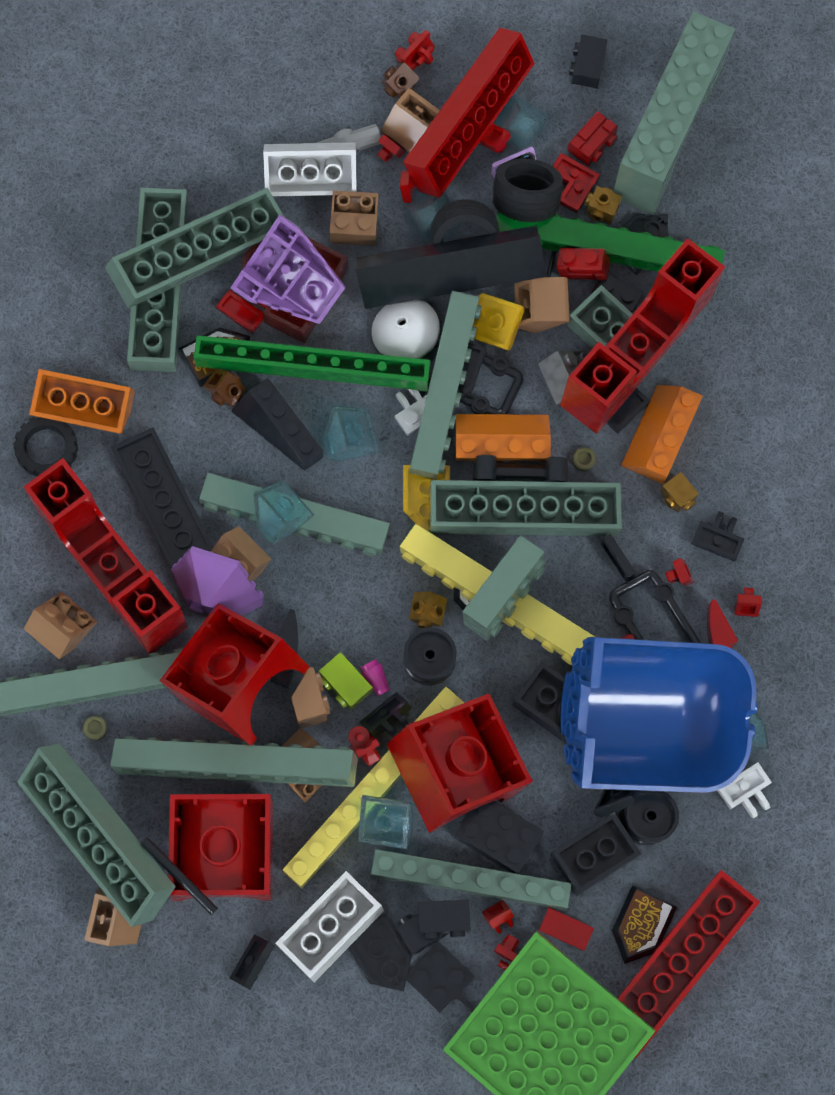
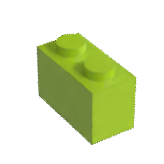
M341 652L319 670L323 687L327 691L332 689L337 695L335 700L342 708L347 706L350 710L354 709L373 692V687Z

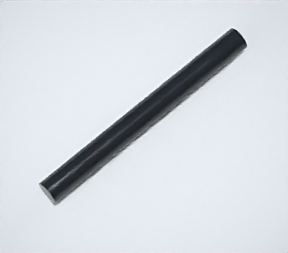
M148 837L141 842V846L211 916L218 910V907Z

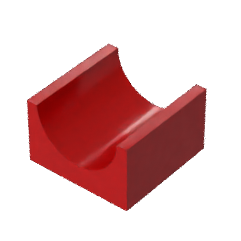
M218 603L159 681L189 709L252 746L257 737L251 728V710L262 686L275 674L284 670L292 669L305 674L309 669V665L281 637Z
M490 694L411 723L387 743L388 749L429 833L438 830L448 822L482 805L498 799L501 803L509 800L533 782Z
M170 794L169 859L207 897H239L272 901L273 800L271 794ZM168 873V878L175 885L169 897L173 901L192 899L193 897Z

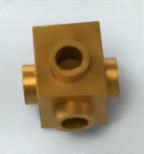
M597 186L594 193L590 192L586 199L585 205L588 206L586 215H589L595 221L612 224L619 209L622 196L614 193L609 188Z
M431 591L414 592L409 620L418 623L417 627L422 629L442 626L447 598Z

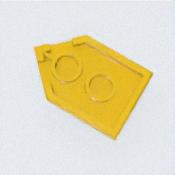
M481 293L477 296L479 297L478 305H482L479 319L474 318L473 327H477L474 339L509 351L513 346L524 313V306Z
M403 465V512L417 525L429 532V487L431 480L436 479L409 473L411 465ZM445 465L443 474L438 473L437 480H450V465Z

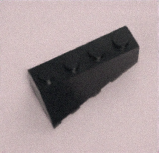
M266 378L250 389L232 409L231 412L234 415L238 416L250 428L263 436L265 440L279 449L281 453L305 471L323 458L322 448L269 378Z

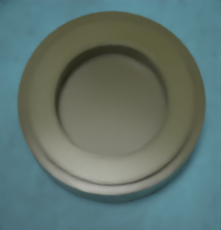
M587 447L577 449L573 454V465L580 471L591 470L596 462L594 451Z
M91 716L85 720L83 732L88 739L93 741L101 740L107 734L108 726L102 717Z

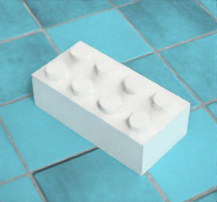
M355 142L264 144L265 188L269 189L272 196L333 195V191L357 192Z
M346 871L275 944L315 983L381 915L384 909Z

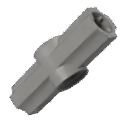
M376 124L354 131L352 129H343L338 131L334 137L316 143L355 142L357 155L360 150L381 144L378 142L381 136Z

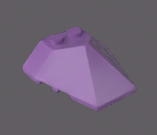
M280 214L231 286V289L249 302L271 306V309L277 311L280 309L292 313L293 316L320 324L345 289V285L303 231Z
M192 546L184 554L183 558H179L177 564L174 563L171 568L172 577L186 605L194 612L203 613L204 611L211 613L219 603L242 616L263 605V592L255 589L256 583L251 580L249 582L247 579L249 576L248 572L237 560Z

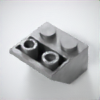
M557 350L538 364L556 405L561 403L569 375L587 356L585 350Z

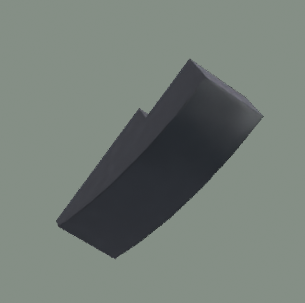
M290 609L278 636L298 654L299 643L295 610ZM295 670L281 671L270 678L271 682L289 689Z

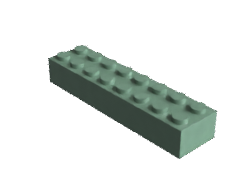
M265 188L111 258L105 269L126 306L130 308L257 249L280 214L284 215L269 189Z
M140 189L136 247L187 224L189 199L186 189ZM183 283L131 307L127 357L130 370L177 372Z
M431 480L429 487V532L431 534L607 536L611 533L612 536H618L622 529L621 483Z
M59 743L38 748L17 783L129 925L134 927L152 921L174 890L175 885L150 854L141 846L138 839Z

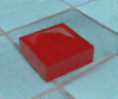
M402 171L400 177L402 199L404 203H412L413 191L416 186L408 171Z

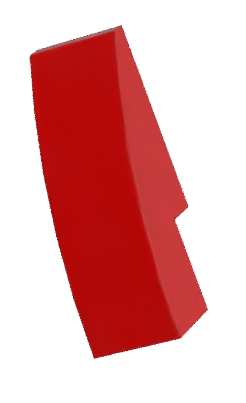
M716 599L709 603L707 609V636L709 644L723 645L732 649L738 642V639Z

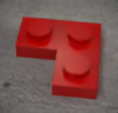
M560 153L553 164V167L560 172L563 182L567 184L562 192L560 205L577 214L598 181L600 174Z

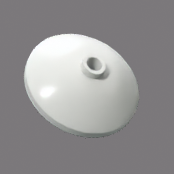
M420 299L384 306L376 315L372 325V340L376 349L381 355L420 359L433 349L440 334V322L435 310L428 303ZM406 321L404 325H399L400 322Z

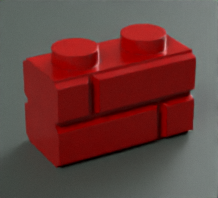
M598 111L569 142L567 151L586 166H589L592 162L597 163L604 154V148L606 146L611 147L617 140L618 127Z
M560 248L557 270L561 277H566L567 279L594 280L597 278V280H607L610 258L605 249Z

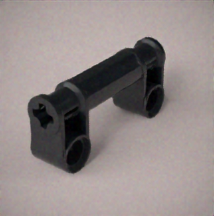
M478 455L473 462V481L567 482L568 459L565 457H548L545 464L497 463L496 456Z

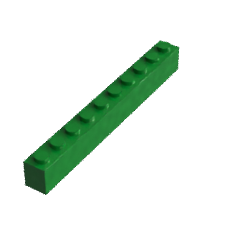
M499 211L497 215L500 232L537 225L542 249L559 252L560 248L605 249L610 258V263L659 272L684 243L668 236L661 238L653 236L648 232L636 233L623 227L616 229L608 227L603 223L591 224L578 218L566 219L558 214L540 222L513 220L502 215ZM695 243L721 264L723 263L725 250H721L713 245L706 247Z
M198 335L194 351L196 367L428 391L430 360Z

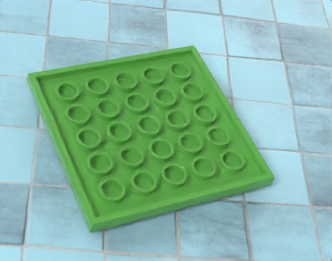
M537 931L445 1046L443 1051L494 1095H605L656 1030Z

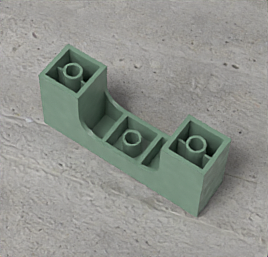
M692 12L620 163L614 193L622 196L621 202L654 215L671 179L676 160L702 103L707 102L723 68L735 28L697 12Z

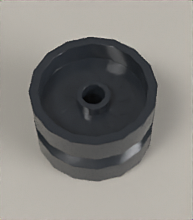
M427 627L417 630L409 637L405 644L403 663L406 673L412 680L421 685L434 686L443 683L450 677L455 668L457 654L455 643L448 633L439 628ZM428 653L433 654L432 659L427 658Z
M640 790L634 805L620 810L619 820L634 843L651 846L667 839L675 832L679 823V810L675 800L665 791ZM647 815L652 816V820H649Z

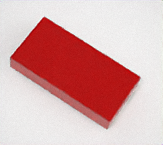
M230 289L215 306L218 311L251 334L255 332L266 318V314Z
M548 908L538 931L581 951H585L594 928Z

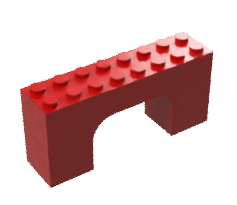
M687 238L660 269L654 285L645 300L609 343L604 346L598 342L569 375L560 406L594 433L598 434L709 303L725 266Z
M64 458L24 486L37 512L148 655L155 653L188 628L181 607L152 570L146 571L98 508L90 491Z

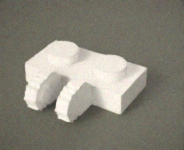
M408 389L410 395L416 400L412 405L409 404L401 392L395 394L404 408L403 411L395 415V419L407 436L420 428L427 395L422 398L418 390Z
M757 762L743 771L732 783L717 791L730 810L742 803L748 814L755 818L758 816L757 811L748 798L755 795L759 805L764 810L769 809L770 804L761 790L772 782Z

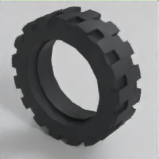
M32 417L27 424L23 423L21 425V430L17 431L15 435L16 441L13 443V447L20 466L28 474L37 477L62 458L72 467L71 464L77 458L78 444L71 426L65 422L41 417L36 419ZM40 430H55L65 440L66 447L63 455L51 464L42 465L32 461L27 454L29 439Z

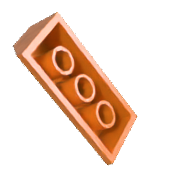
M39 369L29 415L122 434L131 413L135 390L131 387Z
M657 385L621 466L664 485L703 395L682 386Z
M455 414V461H475V457L478 455H493L497 457V461H546V458L551 457L549 415Z

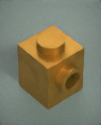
M682 472L665 483L660 490L665 497L663 500L667 507L671 510L675 509L677 513L682 509L685 512L690 510L696 504L695 500L699 494Z

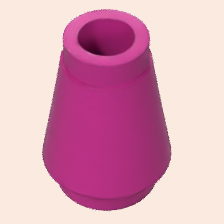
M377 659L360 667L361 675L373 687V691L377 696L390 690L382 664H379Z

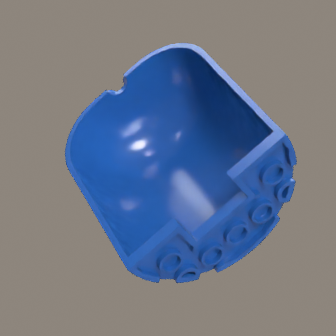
M588 637L583 640L582 648H576L571 658L572 671L566 673L563 686L561 735H565L567 745L563 748L566 765L572 766L573 772L571 777L579 787L589 789L712 792L726 787L741 774L748 762L752 738L755 736V726L750 724V715L757 712L758 705L756 701V681L753 671L745 658L737 651L717 644Z

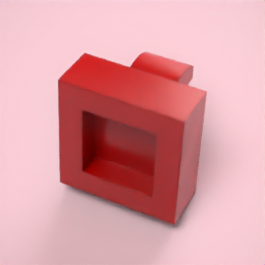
M492 123L482 137L480 144L496 153H502L507 147V141L511 138L510 132Z
M384 134L378 141L384 147L378 152L377 156L386 163L393 154L400 158L405 153L403 149Z
M682 558L673 561L675 569L665 573L670 583L679 580L684 586L694 583L687 563Z
M744 587V594L737 595L734 615L758 617L762 605V596L754 595V588Z
M503 900L482 911L485 920L499 934L502 933L500 925L504 922H507L510 928L513 926L511 918L514 915Z

